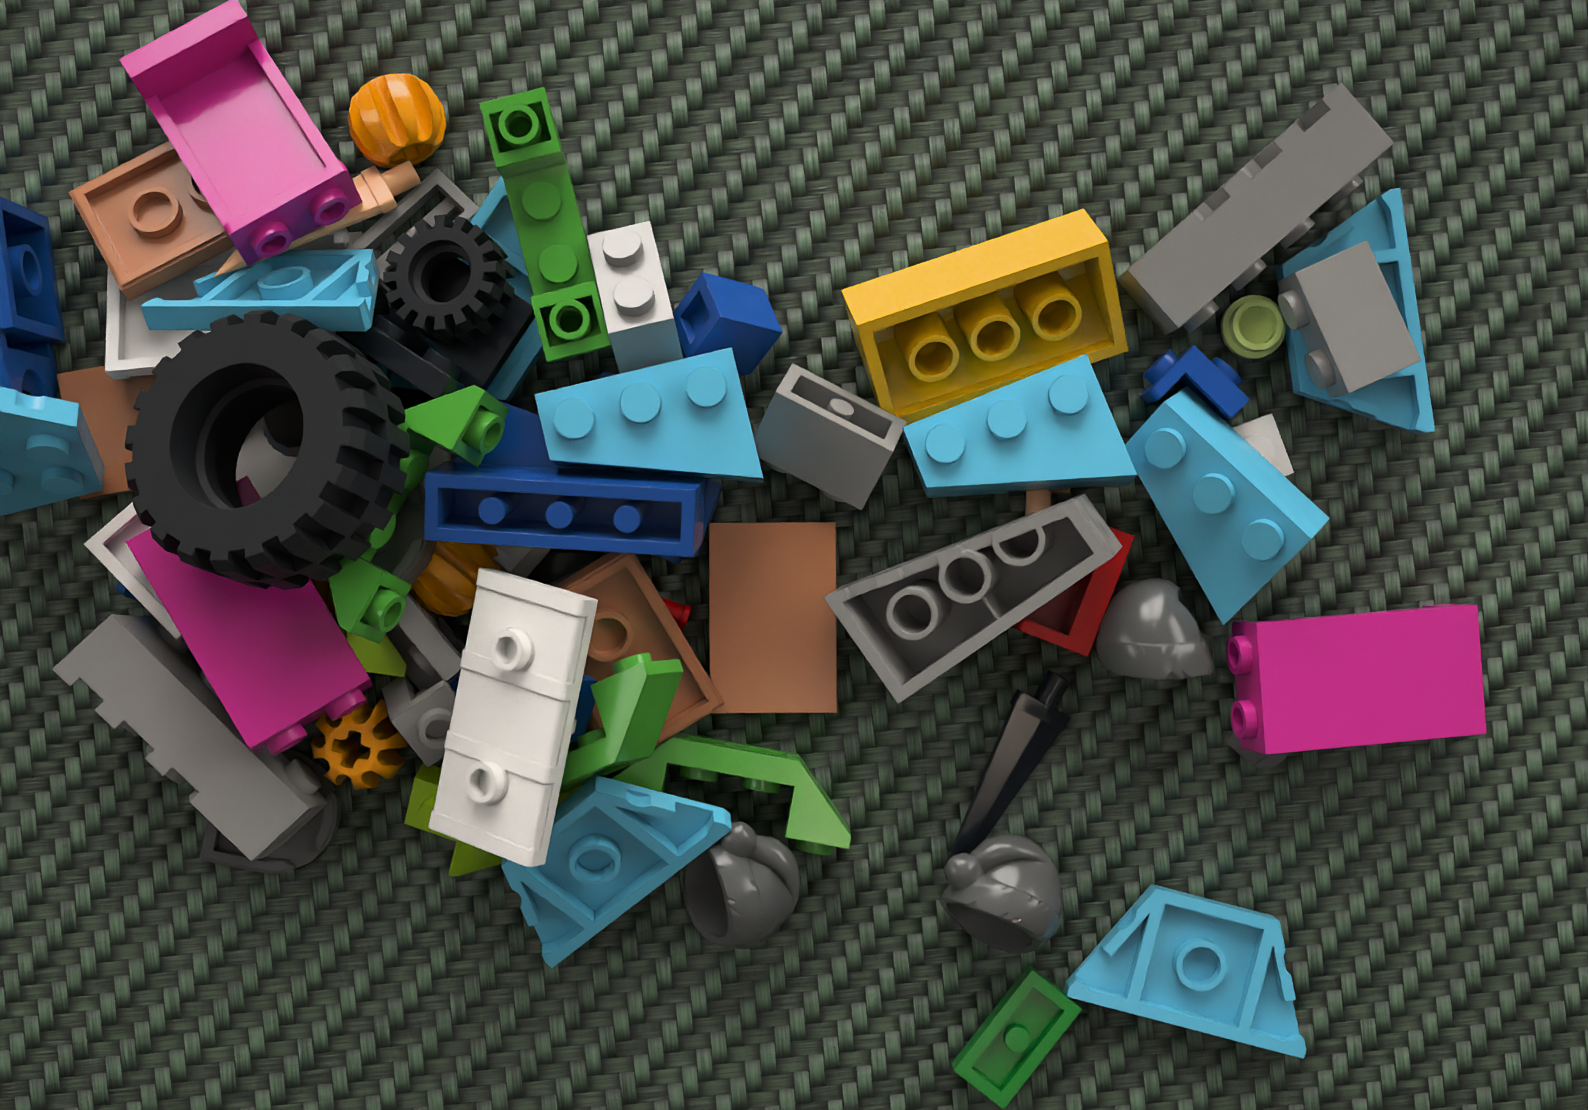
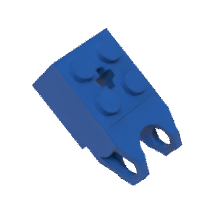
M0 196V387L14 389L21 393L22 390H26L38 397L56 398L57 373L52 344L66 341L48 217Z

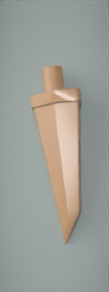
M410 160L381 174L375 165L361 171V174L352 180L363 202L350 209L336 223L321 225L291 242L290 246L283 252L378 214H385L398 208L394 197L421 184L419 176ZM237 249L214 277L248 267ZM263 258V259L257 261L256 263L261 262V261H263V260H266V259H268V258Z

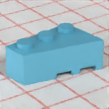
M732 347L534 394L549 459L558 466L633 473L698 476L764 483Z
M1087 354L902 427L905 445L927 498L1008 493V491L1048 489V491L1068 490L1074 487L1129 486L1137 476Z
M1188 386L1164 401L1125 444L1138 476L1222 625L1229 621L1330 519Z

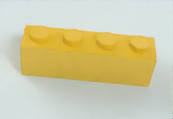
M1084 209L841 290L856 345L879 408L907 421L905 426L1087 354L1090 363H1094L1129 351L1109 243Z

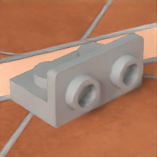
M409 591L405 598L406 607L402 618L392 630L386 632V635L407 664L406 674L419 690L424 687L429 689L440 681H446L450 684L460 675V662L466 643L443 615L430 611L423 603L420 604Z

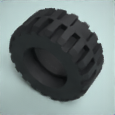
M258 310L244 314V320L235 314L215 320L210 323L211 332L205 334L199 330L194 331L177 343L181 351L175 357L165 356L152 371L157 377L149 391L146 392L141 389L133 408L139 411L135 426H127L125 449L132 451V462L124 463L128 489L139 493L138 496L132 499L133 507L141 523L151 527L152 538L165 551L178 555L182 562L199 569L261 589H267L271 586L282 590L302 588L309 582V577L321 582L341 571L342 566L339 562L341 559L346 557L356 561L371 547L372 544L367 540L368 536L375 528L384 531L394 514L387 510L394 493L399 495L403 493L407 473L399 470L400 460L409 458L410 437L407 432L397 427V425L404 423L406 418L400 397L390 392L391 381L379 367L369 362L365 355L307 319L290 313L279 316L271 310ZM299 399L303 413V438L293 467L284 480L271 493L259 501L243 507L237 491L236 467L240 450L247 435L254 425L270 410L285 402Z

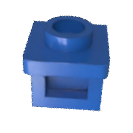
M1195 345L1181 351L1178 355L1171 349L1163 353L1143 374V377L1150 384L1138 395L1148 405L1158 401L1175 383L1182 388L1188 386L1223 420L1232 418L1250 400L1239 389L1243 381L1237 372L1218 357H1214L1210 361Z

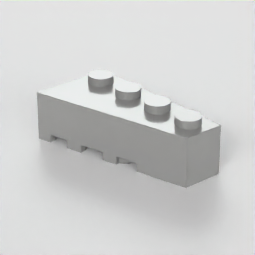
M1341 82L1283 131L1116 280L1165 336L1181 326L1191 333L1219 309L1212 300L1230 284L1236 291H1239L1267 267L1261 259L1264 254L1278 242L1286 249L1304 235L1315 224L1309 216L1326 201L1334 207L1363 182L1358 174L1393 145L1394 142Z
M1083 493L843 585L823 598L899 704L1110 560L1123 546L1086 494Z
M111 614L52 669L69 686L81 678L103 699V702L95 711L112 728L115 729L121 725L132 734L141 736L149 744L146 747L148 755L145 759L162 776L165 775L179 784H184L186 781L195 788L189 795L190 803L251 862L273 855L328 804L318 791L321 787L319 778L305 763L298 759H293L290 762L282 753L272 756L268 748L257 754L249 749L183 638L180 641L176 640L154 616Z

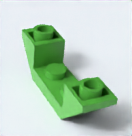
M545 87L479 103L495 165L503 178L533 292L530 300L547 363L612 347L589 245Z
M476 385L404 410L406 414L405 422L397 425V427L409 434L410 455L409 458L400 460L399 470L407 473V478L402 495L394 493L387 510L394 514L384 531L375 528L368 536L367 540L372 545L356 561L344 557L339 561L342 566L341 571L328 578L338 625L344 630L380 644L386 632L392 630L403 616L406 607L405 598L412 584L371 563V560L377 549L384 546L392 536L396 526V515L410 490L416 488L425 477L429 466V457L435 446L478 468L485 454L491 452L501 440L505 428L504 420L510 409Z
M649 652L636 654L612 664L615 675L590 685L603 728L590 731L576 738L579 749L567 753L559 795L584 785L595 775L603 777L652 757L684 672L680 659L653 661Z
M679 732L656 746L652 757L620 769L608 777L609 779L664 793L669 764L681 765L679 775L700 781L716 782L718 773L744 777L743 787L760 792L780 793L781 784L793 786L785 826V838L796 839V849L818 855H833L834 847L849 849L851 833L848 824L798 753Z

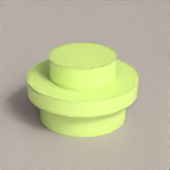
M1248 295L1236 300L1226 309L1221 320V335L1225 345L1235 355L1245 359H1259L1273 353L1281 345L1286 333V321L1279 306L1271 299L1261 295Z

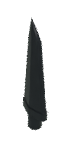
M1048 669L1034 696L1017 689L1010 701L1011 707L947 861L954 855L967 852L986 839L1059 733L1064 731L1071 717L1056 708L1071 681Z

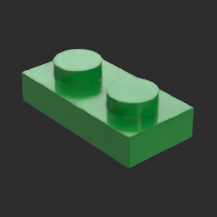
M1028 965L951 1063L953 1070L1004 1110L1081 1012L1082 1008L1077 1001L1067 997L1059 987L1031 965Z

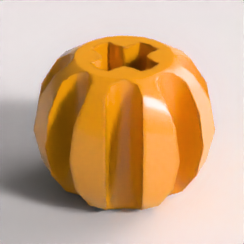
M387 74L369 81L352 97L348 113L351 138L368 160L382 168H394L410 160L412 165H416L429 158L443 142L446 128L443 105L429 84L412 74Z
M437 541L429 564L412 584L410 593L420 604L423 603L430 611L438 615L457 617L468 613L474 604L479 568H494L501 571V566L492 559L499 556L497 545Z
M380 699L374 710L370 708L367 700L362 706L338 720L331 721L326 713L316 722L315 726L325 736L312 739L313 760L324 758L329 762L330 770L323 776L335 785H341L348 776L351 778L354 790L376 788L380 781L379 775L386 779H392L404 764L405 758L395 748H404L409 746V744L391 723L387 706L383 699ZM356 731L362 734L361 744L370 748L366 753L359 752V741L350 737Z

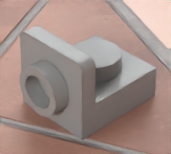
M398 677L384 686L382 692L390 721L425 765L430 767L444 757V744L447 730L450 727L456 697L455 691L448 682L440 681L429 689L424 687L417 692L406 677Z

